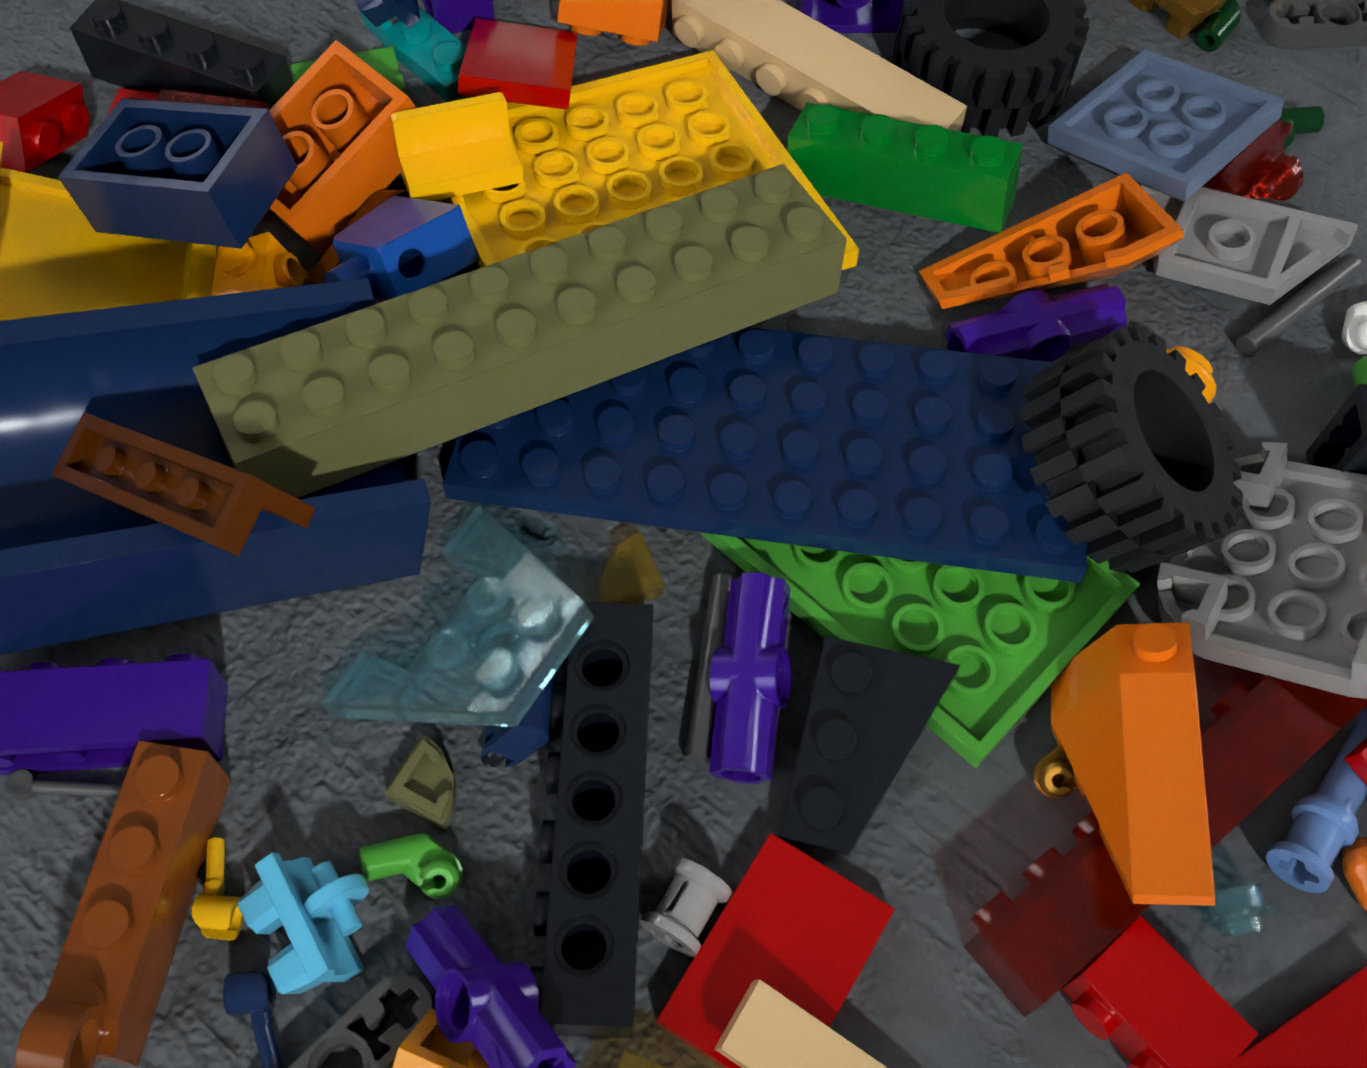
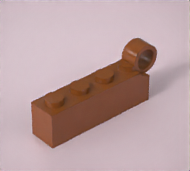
M138 740L45 999L33 1009L21 1032L15 1055V1068H92L96 1059L138 1067L206 858L207 840L213 836L231 781L230 777L208 751Z

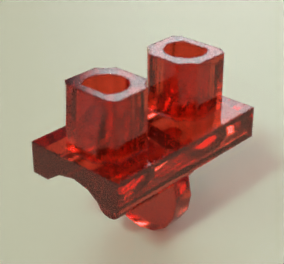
M1276 121L1265 133L1261 134L1202 187L1255 200L1259 197L1277 201H1285L1292 198L1302 188L1304 183V174L1301 169L1300 160L1295 156L1289 157L1284 154L1283 145L1286 138L1292 133L1293 124Z

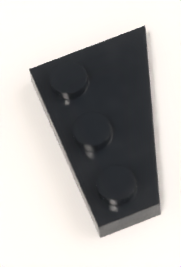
M825 636L780 838L784 841L850 856L890 789L901 766L925 730L933 712L959 672L960 665Z

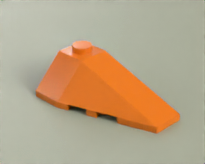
M1126 172L1016 224L1001 233H997L920 270L919 274L940 308L947 309L1016 296L1034 289L1047 290L1110 278L1172 247L1184 238L1183 229Z
M1189 622L1115 625L1074 656L1072 661L1052 683L1051 728L1053 736L1059 748L1064 749L1073 768L1074 780L1082 796H1086L1100 826V835L1132 903L1215 906L1196 677Z

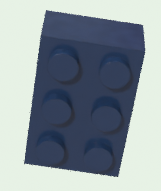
M122 98L58 178L96 232L241 249L298 166L268 109Z

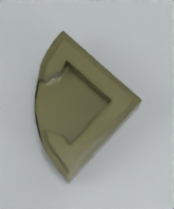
M422 734L384 793L389 801L446 832L456 809V781L442 750L430 738Z

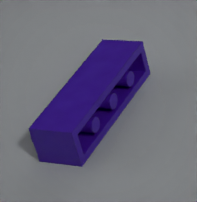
M175 654L168 656L165 662L135 663L122 658H106L97 661L95 666L65 667L57 663L37 662L29 664L26 670L0 671V775H10L12 772L21 769L28 770L30 773L129 767L138 740L208 751L216 761H222L228 684L210 659H204L192 654Z

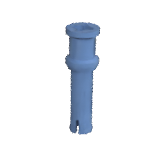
M1367 706L1363 707L1359 713L1356 724L1316 793L1305 796L1297 801L1291 812L1294 823L1285 839L1273 843L1265 857L1267 865L1274 874L1289 885L1308 893L1319 894L1328 890L1334 879L1333 870L1331 869L1332 864L1341 848L1352 846L1359 834V825L1355 815L1367 795V786L1344 758L1367 737Z

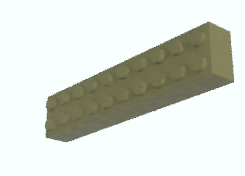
M781 164L192 368L234 469L248 473L295 498H299L836 294L839 290L847 238L785 165Z

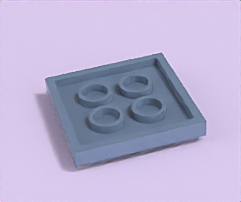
M1144 49L1048 126L1047 144L1111 170L1118 175L1127 172L1135 181L1185 202L1281 118L1284 99Z

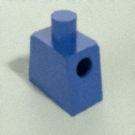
M394 195L334 236L333 247L341 264L325 273V282L368 278L373 297L389 300L436 284L479 260V256L460 205Z

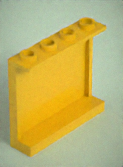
M0 141V321L200 298L212 295L217 246L96 232L60 180L2 168L3 142Z

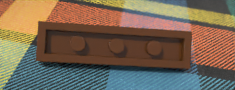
M83 412L51 474L238 557L261 511L307 529L317 509L248 473Z

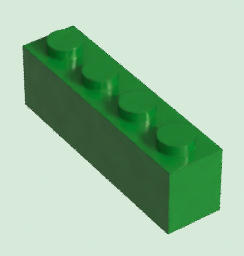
M808 102L805 104L788 135L789 154L821 196L1001 233L1015 200L1023 149L1022 143L1001 140L995 136H980L949 130L938 125L917 124L891 119L885 115H870L839 109L832 105H818Z

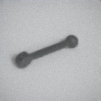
M24 769L12 772L5 781L6 792L18 800H26L35 793L118 798L122 784L37 779L32 773Z

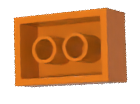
M337 40L326 49L269 110L298 167L268 210L321 256L333 244L334 236L345 229L368 198L378 190H385L401 173L390 117L394 112L417 108L404 92Z

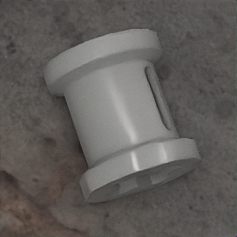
M681 858L677 859L671 868L675 877L655 911H646L639 923L649 934L666 946L688 957H695L701 948V944L697 939L717 903L727 902L732 894V890L724 880L704 866Z

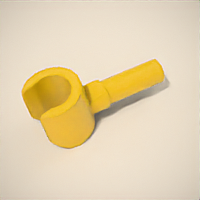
M219 837L210 838L207 840L206 881L203 884V893L197 895L193 902L191 915L205 938L235 940L239 936L243 923V915L237 905L241 897L223 895L225 889V840Z

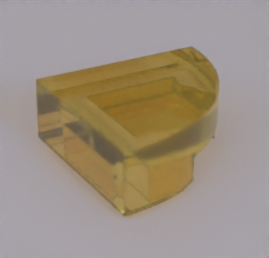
M641 532L621 542L605 566L600 580V599L603 603L638 604L664 594V583Z

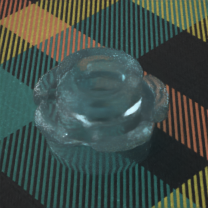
M1260 884L1240 886L1215 891V906H1205L1208 916H1204L1201 919L1206 925L1218 924L1221 938L1266 931L1263 916L1274 914L1276 907L1275 905L1267 906Z

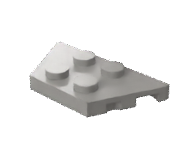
M1138 182L1183 229V239L1163 253L1151 258L1156 276L1271 305L1350 247L1359 225L1201 187L1184 202Z

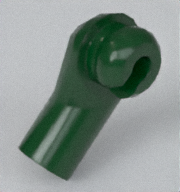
M1225 0L1223 7L1204 19L1206 25L1197 35V43L1201 49L1206 52L1216 51L1238 26L1241 10L1236 0Z
M1322 107L1282 108L1281 118L1257 138L1258 145L1267 153L1277 154L1283 152L1293 143L1295 139L1294 134L1318 133L1324 125L1325 116Z

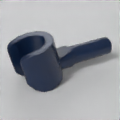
M257 971L229 973L224 979L223 988L226 1014L229 1016L251 1014V1029L254 1032L262 1068H283L272 1026L273 1018L271 1011H273L275 1006L276 987L271 976Z

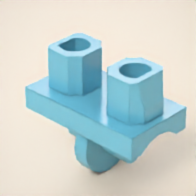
M271 852L254 865L261 880L238 901L237 905L247 926L256 934L270 935L283 926L291 941V944L268 960L267 969L278 992L281 994H301L323 982H349L365 970L348 936L362 927V922L354 909L369 893V887L362 875L350 874L339 878L330 861L323 862L314 867L311 859L308 857L283 861L280 854Z

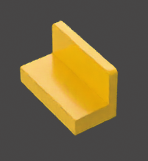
M501 92L394 112L390 117L399 167L410 198L437 201L524 182L522 162L510 136L507 101Z

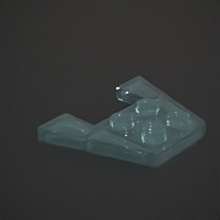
M478 504L441 552L451 565L480 576L407 670L361 651L320 704L333 718L517 727L590 625L594 616L586 603Z

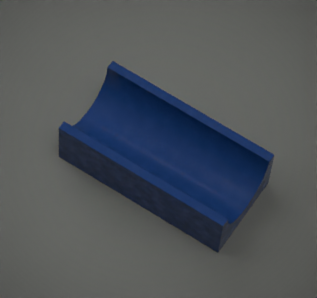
M368 278L0 321V655L420 574L431 501L425 479L407 481L399 460L297 498L317 508L307 529L261 511L239 557L51 475L83 412L234 468L192 367L374 305V297Z

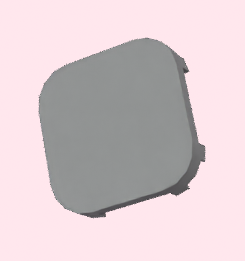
M1262 442L1261 453L1233 460L1240 465L1242 479L1233 483L1243 492V505L1235 508L1240 518L1236 526L1229 528L1231 533L1221 539L1172 557L1170 563H1160L1157 586L1162 623L1189 622L1193 654L1204 659L1347 697L1367 699V475L1347 471L1341 472V470L1287 461L1288 443Z

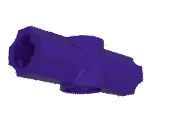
M1102 284L1051 298L1045 290H1029L1012 298L1000 311L949 323L945 333L947 348L951 351L1053 362L1064 355L1071 346L1100 339L1118 328L1126 326L1128 322L1125 312L1126 300L1117 285L1109 287L1107 284Z
M742 573L741 577L731 579L724 646H719L715 649L710 664V691L712 700L716 705V715L712 735L709 772L715 778L742 784H760L763 781L772 780L779 708H784L787 705L791 690V663L785 648L790 586L785 579L775 578L766 573Z
M457 906L434 907L427 917L412 925L405 947L436 990L435 1013L437 1023L443 1036L449 1042L461 1043L472 1041L490 1068H575L577 1061L538 1012L539 992L536 979L528 966L523 962L500 963Z

